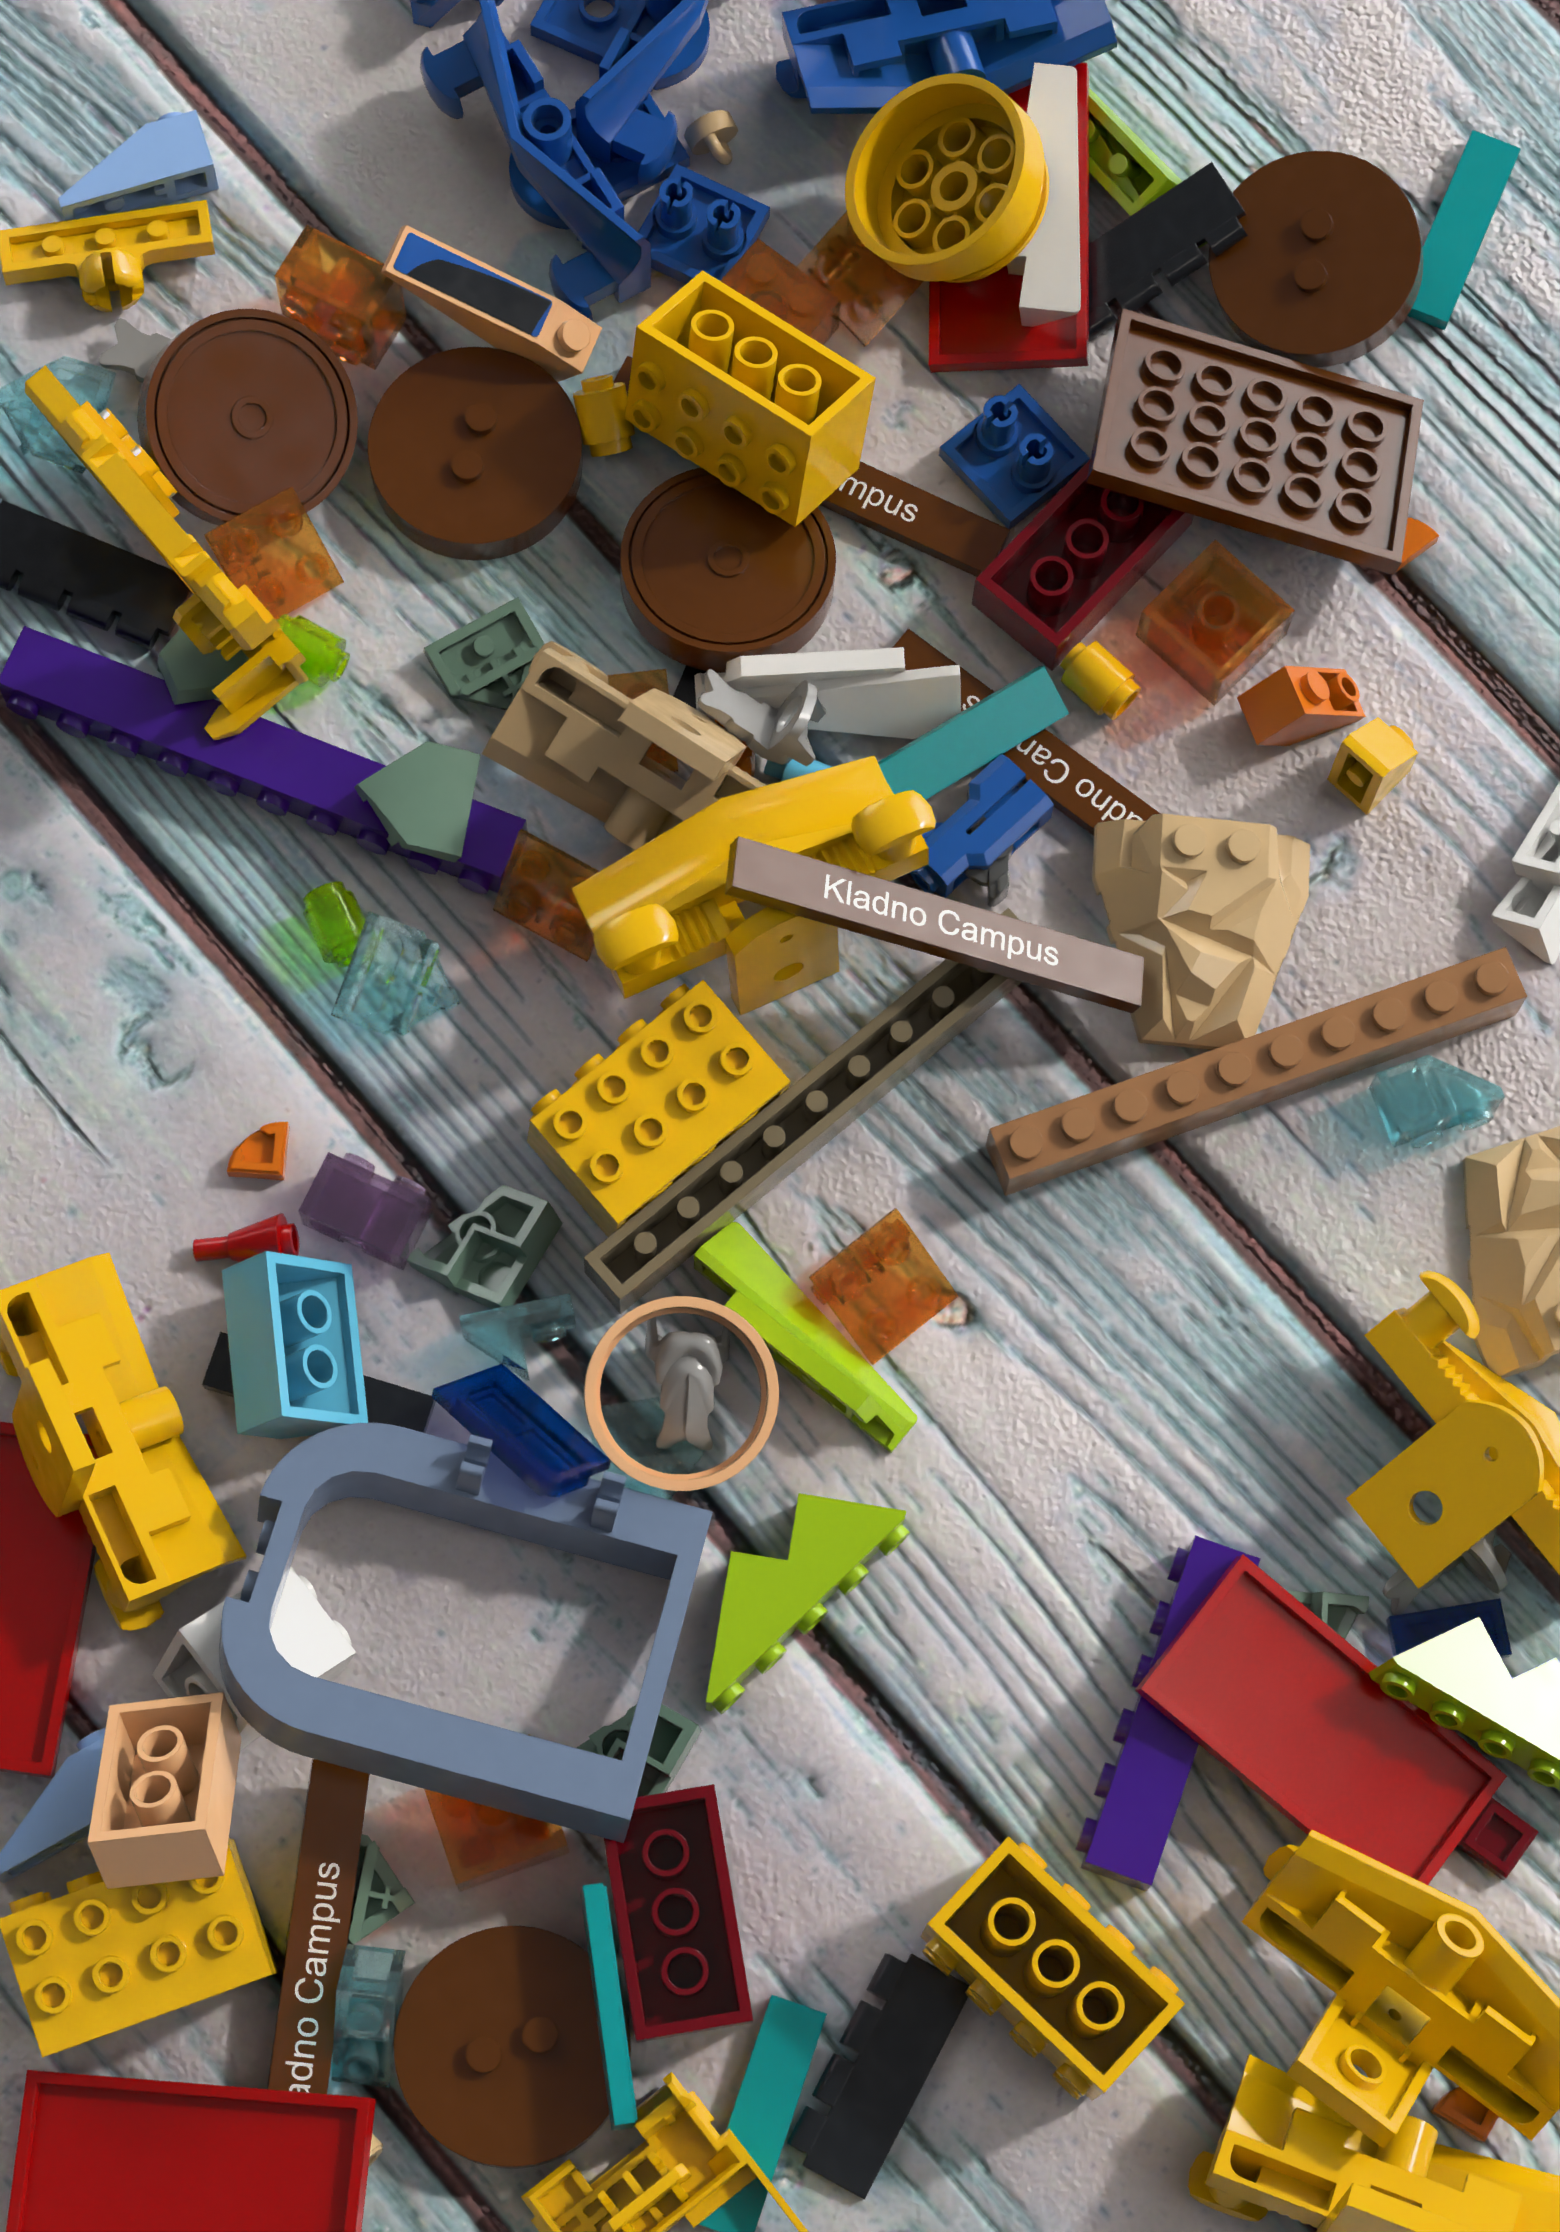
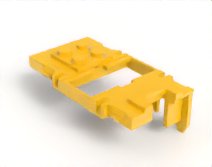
M46 365L25 382V393L82 464L194 594L175 610L172 617L203 655L212 653L216 649H221V655L228 661L242 650L249 658L248 661L212 690L222 704L215 710L204 728L214 741L239 735L295 687L309 680L300 668V665L306 661V658L281 630V626L246 584L237 589L191 534L187 535L174 520L180 513L170 500L177 493L176 489L162 474L159 467L145 450L131 438L128 431L108 408L98 414L88 401L80 406Z
M672 2072L662 2079L665 2083L664 2086L636 2107L638 2120L634 2126L645 2138L642 2144L591 2185L572 2160L568 2159L521 2196L522 2200L535 2217L531 2222L539 2232H666L684 2217L695 2228L754 2179L758 2178L799 2232H809L730 2128L720 2136L711 2125V2122L715 2120L695 2092L691 2091L688 2093Z

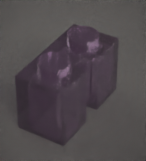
M328 1152L298 1210L303 1225L341 1243L346 1241L361 1248L363 1253L400 1270H404L407 1258L414 1250L433 1212L430 1198L424 1196L425 1188L402 1176H396L394 1181L374 1173L376 1167L372 1163L355 1154L346 1153L341 1158Z

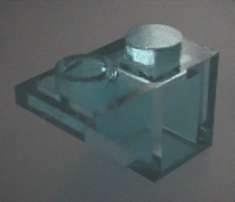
M1430 1055L1377 1072L1369 1086L1370 1093L1393 1148L1409 1142L1413 1149L1427 1146L1443 1137V1130L1460 1124L1464 1131L1485 1125L1494 1119L1493 1113L1496 1112L1505 1098L1500 1086Z
M347 1944L336 1990L331 2081L390 2088L394 2064V2036L403 1997L406 1951Z

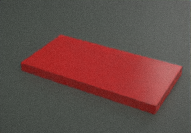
M1087 63L1073 66L1077 70L1080 311L1076 315L1038 326H1022L1019 302L1023 275L1008 274L1007 265L989 276L970 282L929 281L928 365L931 373L1089 366V69ZM1031 85L1008 94L1026 113Z
M0 1422V1771L52 1779L55 1776L96 1547L92 1542V1538L88 1533L87 1526L84 1524L79 1510L56 1517L48 1508L30 1475L17 1439L14 1424ZM83 1433L94 1460L99 1458L89 1434Z
M1244 1554L1237 1556L1135 1689L1144 1699L1305 1834L1308 1835L1311 1830L1319 1832L1426 1885H1429L1507 1777L1506 1774L1456 1732L1432 1721L1429 1713L1409 1701L1397 1700L1384 1693L1380 1688V1684L1373 1681L1368 1674L1377 1668L1375 1664Z
M27 2070L6 2232H362L376 2099Z

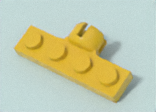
M207 200L0 230V258L6 286L67 276L77 277L84 301L96 310L112 312L110 291L120 290L122 310L129 309L138 302L144 294L142 272L146 266L154 263L215 254Z

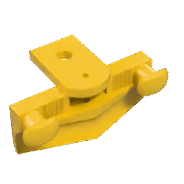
M875 755L723 797L572 888V893L594 937L593 941L597 955L605 966L610 969L624 999L727 954L731 998L741 1016L839 972L838 927L770 907L760 910L745 920L737 905L745 900L725 894L730 844L740 836L892 881L929 864V847L922 834L935 829L936 820L932 807L921 794L914 790L893 794Z
M110 1253L88 1257L1 1289L0 1363L7 1375L19 1376L22 1381L12 1412V1419L30 1475L44 1502L56 1517L75 1510H79L82 1515L83 1522L87 1526L97 1554L100 1556V1559L94 1565L95 1575L105 1601L119 1628L128 1631L147 1628L164 1614L160 1604L162 1597L167 1596L182 1585L208 1572L244 1560L247 1555L180 1437V1434L184 1432V1425L178 1404L166 1386L159 1388ZM79 1414L82 1416L99 1457L95 1460L75 1417Z
M1430 1270L1420 1272V1280L1428 1288L1429 1292L1410 1308L1406 1309L1403 1307L1391 1312L1364 1336L1436 1424L1351 1493L1346 1500L1418 1589L1425 1586L1510 1516L1513 1517L1560 1575V1422L1556 1412L1445 1341L1459 1328L1469 1338L1476 1339L1480 1331L1478 1314L1466 1293L1454 1281L1443 1274ZM1420 1491H1430L1441 1500L1443 1510L1437 1522L1427 1523L1416 1515L1413 1503Z
M1314 1830L1310 1831L1300 1846L1285 1845L1270 1854L1263 1871L1264 1876L1271 1881L1255 1900L1241 1922L1335 1992L1286 2075L1382 2148H1385L1397 2134L1433 2068L1437 2069L1532 2141L1560 2109V1999L1476 1908ZM1353 2064L1360 2067L1368 2077L1359 2073Z
M1251 2054L1247 2056L1242 2078L1226 2124L1219 2138L1215 2154L1206 2151L1201 2152L1196 2157L1189 2171L1188 2188L1192 2198L1222 2213L1254 2222L1264 2218L1268 2211H1276L1280 2215H1287L1293 2220H1299L1303 2224H1310L1318 2228L1317 2232H1560V2176L1437 2144L1438 2131L1429 2123L1409 2115L1406 2116L1394 2138L1385 2148H1382L1286 2075L1284 2071Z

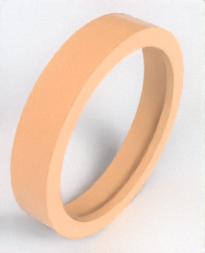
M673 1296L660 1298L642 1304L626 1313L600 1339L592 1353L585 1374V1413L592 1435L600 1449L626 1475L646 1485L664 1490L692 1491L704 1489L722 1483L738 1474L764 1447L771 1434L778 1412V1375L771 1353L762 1337L747 1320L735 1311L717 1302L699 1297ZM666 1314H694L709 1318L723 1325L734 1333L747 1348L759 1376L760 1406L756 1422L748 1438L727 1460L713 1468L698 1473L668 1474L655 1471L638 1463L627 1455L613 1439L601 1410V1378L606 1362L615 1346L629 1331L639 1324Z

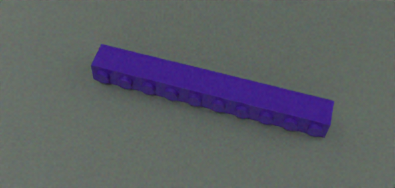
M26 626L23 627L0 674V691L6 706L22 717L36 719L40 715L55 721L56 726L60 730L71 736L85 739L87 734L102 739L106 741L107 747L120 755L135 758L138 753L156 760V765L169 774L185 777L189 773L205 779L206 784L218 793L234 797L238 792L256 799V804L267 812L278 816H285L287 812L307 819L306 823L321 833L334 836L339 831L357 838L356 842L372 853L386 855L387 851L401 855L406 857L407 863L415 869L432 875L437 874L438 870L458 878L457 881L460 885L479 894H487L489 890L501 895L504 894L528 840L526 819L472 799L462 856L456 862H450L402 848L399 842L391 847L386 839L389 834L368 800L363 802L354 788L358 783L386 767V765L262 717L258 718L239 735L214 741L204 728L222 702L210 699L174 705L165 680Z

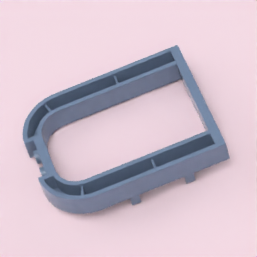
M355 1423L330 1428L317 1433L291 1449L271 1471L260 1493L257 1521L264 1523L256 1553L264 1555L259 1572L248 1571L240 1600L226 1596L222 1611L219 1643L220 1669L226 1690L241 1716L266 1739L302 1756L624 1843L713 1512L624 1488L627 1477L604 1471L602 1481L492 1452L493 1440L470 1434L467 1445L391 1424ZM349 1497L374 1499L670 1580L622 1760L317 1678L292 1667L276 1650L270 1629L301 1534L311 1516L330 1502Z

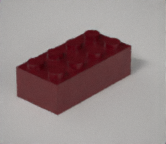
M1090 460L975 579L972 605L1051 671L1062 662L1071 649L1081 642L1189 528L1194 517L1192 514L1086 483Z
M715 1785L637 1797L624 1843L604 1838L636 2042L640 2043L753 2023Z

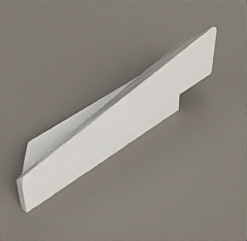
M1034 63L1027 114L1035 124L1043 146L1044 159L1049 175L1048 202L1042 221L1033 238L1024 250L1007 264L1008 274L1023 275L1019 311L1022 326L1030 327L1076 315L1081 309L1077 70L1072 66Z
M904 647L739 656L727 661L726 673H717L736 691L745 692L760 704L765 702L776 709L781 707L804 680L810 682L817 687V697L826 709V714L818 723L809 720L808 730L917 739L961 713L960 665L905 670ZM698 673L694 675L696 709L715 721L713 717L702 711L697 703L698 698L705 693V674Z
M1560 782L1511 861L1516 875H1520L1522 878L1491 915L1493 923L1549 964H1554L1560 954Z

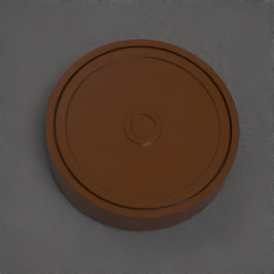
M1308 151L1288 155L1268 163L1248 176L1233 191L1234 196L1246 213L1238 221L1248 236L1217 257L1209 247V272L1217 301L1225 319L1234 332L1247 345L1314 367H1327L1346 363L1369 353L1385 342L1399 328L1411 311L1417 298L1422 281L1424 258L1420 230L1414 210L1404 192L1389 175L1368 161L1353 155L1333 151Z
M235 309L223 311L199 320L180 332L165 345L152 362L144 378L138 401L137 422L141 447L176 489L177 493L171 498L196 517L226 528L248 530L272 527L297 518L319 505L336 488L350 464L357 439L358 415L355 395L350 379L336 354L316 333L305 325L282 314L267 310Z
M461 347L431 355L414 364L403 372L383 394L373 414L368 433V459L376 496L385 514L398 530L411 541L445 557L473 561L492 560L506 557L531 547L552 532L562 521L572 506L580 486L583 467L581 429L572 402L560 384L543 368L527 358L505 350L490 347Z
M699 467L680 473L653 489L636 507L625 528L620 553V583L627 613L641 635L652 646L683 665L698 670L707 671L712 669L716 673H726L727 661L739 656L796 653L820 629L831 606L836 571V548L830 527L818 507L794 527L777 515L769 513L760 504L733 487L725 485L719 478Z
M527 1926L494 1927L474 1932L450 1944L434 1956L415 1978L401 2005L394 2036L395 2067L399 2085L412 2113L438 2142L457 2155L475 2163L497 2168L519 2169L535 2167L560 2159L580 2148L603 2127L610 2115L589 1957L586 1950L571 1940L551 1931ZM622 2001L629 2057L631 2061L630 2027L625 2006Z

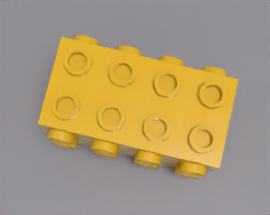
M702 270L636 327L625 419L642 432L650 434L675 450L683 458L694 462L716 476L725 485L733 487L760 504L769 513L777 515L796 527L859 469L876 378Z
M704 980L700 981L692 989L685 983L676 988L661 1002L660 1006L663 1010L649 1024L643 1018L636 1021L618 1037L617 1041L620 1045L610 1056L604 1059L600 1053L596 1054L575 1072L574 1076L577 1080L566 1092L561 1095L557 1089H554L531 1108V1112L534 1115L529 1120L527 1143L607 1237L612 1235L771 1104L790 1085L791 1081Z
M1008 1836L927 1923L920 1936L927 1943L922 1952L945 1975L948 1976L955 1970L970 1984L965 1992L966 1995L984 2013L991 2017L998 2011L1014 2026L1008 2033L1009 2036L1028 2055L1035 2058L1041 2052L1053 2063L1057 2070L1052 2074V2077L1065 2091L1077 2100L1081 2096L1086 2095L1093 2101L1107 2091L1185 2003L1176 1995L1179 1989L1173 1981L1155 1966L1148 1969L1132 1953L1135 1947L1119 1930L1110 1924L1105 1928L1088 1912L1091 1906L1078 1891L1067 1883L1061 1886L1045 1871L1048 1865L1030 1846L1024 1842L1017 1845Z
M229 1838L224 1876L107 1889L101 1873L98 1871L67 1882L66 1886L69 1894L52 1899L50 1892L43 1893L42 1891L10 1902L8 1904L12 1914L0 1918V1929L42 2057L61 2052L279 1973L235 1840Z

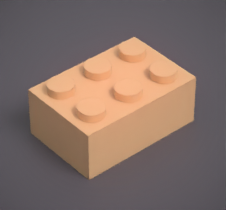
M224 1692L109 1705L87 1842L107 1889L224 1876L242 1739Z

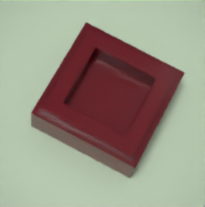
M1491 1798L1457 1847L1501 1880H1505L1539 1832L1494 1798Z

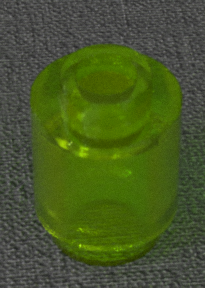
M288 614L282 615L277 622L281 626V630L306 658V661L300 665V668L309 678L308 681L319 687L324 686L329 680L337 682L343 675L350 659V654L345 652L346 639L301 615L295 618Z
M340 881L326 883L307 893L303 898L306 906L303 915L323 961L326 963H337L338 967H348L365 959L368 956L367 949L374 943V937L355 894L352 891H347L344 883Z

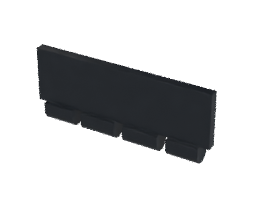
M1212 162L1089 244V342L1116 324L1117 319L1109 308L1116 301H1118L1122 308L1135 312L1163 293L1154 279L1155 275L1162 271L1170 285L1174 286L1207 264L1205 257L1198 248L1200 245L1207 242L1217 257L1248 236L1238 221L1246 213Z
M4 500L0 503V588L11 591L19 578L18 575H20L23 579L18 588V595L56 611H60L67 599V595L71 596L66 614L104 631L110 629L117 615L121 618L116 626L115 635L150 650L154 647L160 634L170 636L176 625L172 618L175 610L192 595L191 590L172 569Z
M884 1954L866 1989L871 1994L886 2001L882 2010L860 2000L839 2041L843 2046L858 2053L855 2062L853 2063L833 2053L812 2093L813 2097L831 2106V2109L827 2116L805 2106L787 2141V2144L807 2154L802 2166L865 2200L968 1999L965 1992L970 1985L950 1974L948 1976L945 1975L937 1967L914 1954H910L906 1963L890 1954Z

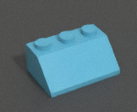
M264 1251L223 1269L222 1279L237 1434L287 1439L312 1436L327 1429L347 1424L368 1423L352 1264Z

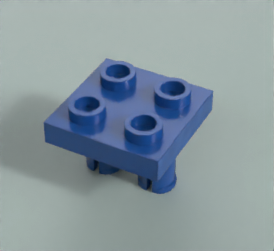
M676 164L669 178L661 184L659 196L638 233L651 243L652 269L684 284H687L703 270L731 287L770 217V207Z
M1020 384L1004 396L998 395L990 398L985 403L983 413L941 445L939 449L941 459L1008 529L1013 528L1063 488L1090 460L1088 455Z

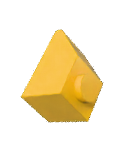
M1377 717L1349 734L1342 741L1327 780L1368 815L1411 771L1418 752L1414 749L1410 737L1402 729L1395 725L1388 726Z

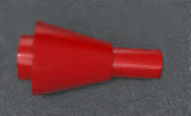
M282 1213L233 1231L228 1236L195 1239L193 1241V1254L196 1262L230 1258L232 1261L241 1262L264 1251L298 1256L300 1248L296 1225L294 1223L288 1224L286 1217Z

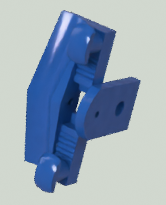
M479 0L481 13L476 22L464 33L463 41L434 56L428 47H425L422 51L420 70L424 85L437 107L454 119H461L464 115L460 98L482 87L485 88L511 150L509 157L510 186L517 203L529 216L543 224L559 229H570L576 235L577 241L582 242V249L587 250V252L562 264L556 254L553 256L549 264V278L553 293L556 298L593 321L589 306L614 294L620 304L651 288V243L625 222L622 201L669 178L676 164L685 168L690 167V156L677 137L674 153L665 170L653 182L644 185L639 184L637 180L640 164L617 154L611 164H608L586 154L577 141L575 108L569 110L562 101L549 96L544 88V78L519 39L511 44L501 30L495 0ZM649 93L648 100L643 101V109L640 110L664 120V115Z
M543 0L530 24L531 36L599 65V80L575 102L577 141L586 154L608 164H611L616 154L640 164L637 178L638 183L646 185L653 182L661 175L671 160L676 146L678 126L675 115L671 111H668L664 120H661L640 109H643V101L648 100V94L652 92V89L659 90L678 84L691 76L704 61L708 52L710 23L706 9L709 0H602L610 3L614 8L605 17L591 16L585 10L591 2L597 0Z
M837 0L782 12L783 39L790 59L777 62L776 79L783 91L790 97L807 98L811 114H876L890 99L907 87L924 79L943 74L962 73L984 78L1008 95L1031 85L1034 63L1073 67L1117 48V38L1105 0Z

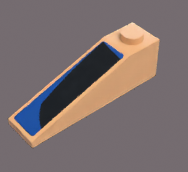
M408 225L400 228L381 270L382 274L495 348L515 353L539 365L557 382L583 373L602 330L601 326L560 299Z

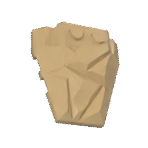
M1163 813L1152 815L1147 821L1120 819L1100 822L1095 825L1092 881L1096 895H1102L1110 923L1106 927L1110 944H1115L1119 950L1144 957L1141 1007L1135 1012L1130 1013L1139 1043L1214 1050L1256 1034L1299 918L1309 897L1310 844L1294 836L1277 834V828L1270 824Z
M1560 1126L1466 1156L1463 1159L1466 1229H1469L1470 1259L1467 1262L1468 1280L1472 1281V1303L1480 1322V1331L1474 1341L1483 1365L1502 1378L1543 1366L1550 1356L1560 1353Z

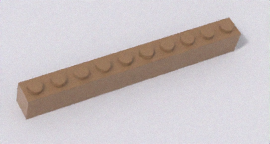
M1504 947L989 1129L985 1146L1004 1195L1007 1196L1516 1016L1526 1000L1527 994L1509 952Z

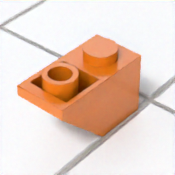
M1284 666L1237 697L1257 745L1290 746L1358 722L1366 717L1359 702V689L1345 669Z

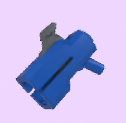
M1000 754L969 782L967 802L944 823L937 822L935 829L922 834L929 847V864L910 872V875L923 891L931 894L936 892L938 895L946 898L966 879H971L980 886L987 887L988 906L994 907L1007 897L1009 889L1008 861L1011 855L1051 819L1054 804L1047 794L1031 779L1020 788L1018 784L1026 778V774L1005 755Z

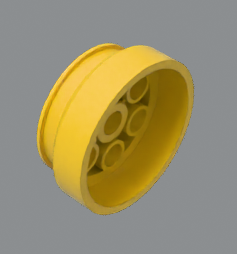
M962 73L943 74L924 79L907 87L890 99L873 116L860 135L849 161L845 181L846 210L852 228L860 241L897 272L922 281L970 282L999 271L1015 259L1033 238L1044 216L1049 195V175L1044 159L1043 146L1037 128L1029 115L995 84L984 78Z

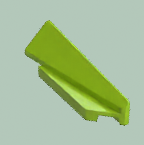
M1089 88V173L1132 216L1181 183L1182 180ZM1207 242L1203 243V244L1200 245L1198 248H1200V247L1206 245Z
M732 1222L694 1254V1269L731 1297L724 1306L738 1313L755 1328L768 1347L773 1360L892 1453L916 1424L917 1415L739 1223Z

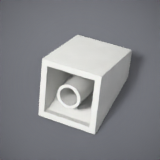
M290 1567L270 1629L276 1650L292 1667L311 1676L333 1681L342 1674L356 1651L351 1646V1640L345 1628L339 1622L331 1620L318 1603L316 1592L311 1583L305 1577L297 1575L293 1568ZM242 1590L231 1598L240 1600ZM224 1602L178 1630L152 1676L169 1698L224 1692L242 1738L241 1751L260 1737L261 1734L241 1716L233 1704L222 1678L219 1663L220 1631Z

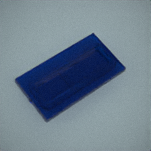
M503 1363L433 1388L432 1398L472 1435L493 1440L491 1452L539 1496L560 1497L587 1486L590 1476L609 1469L611 1460Z

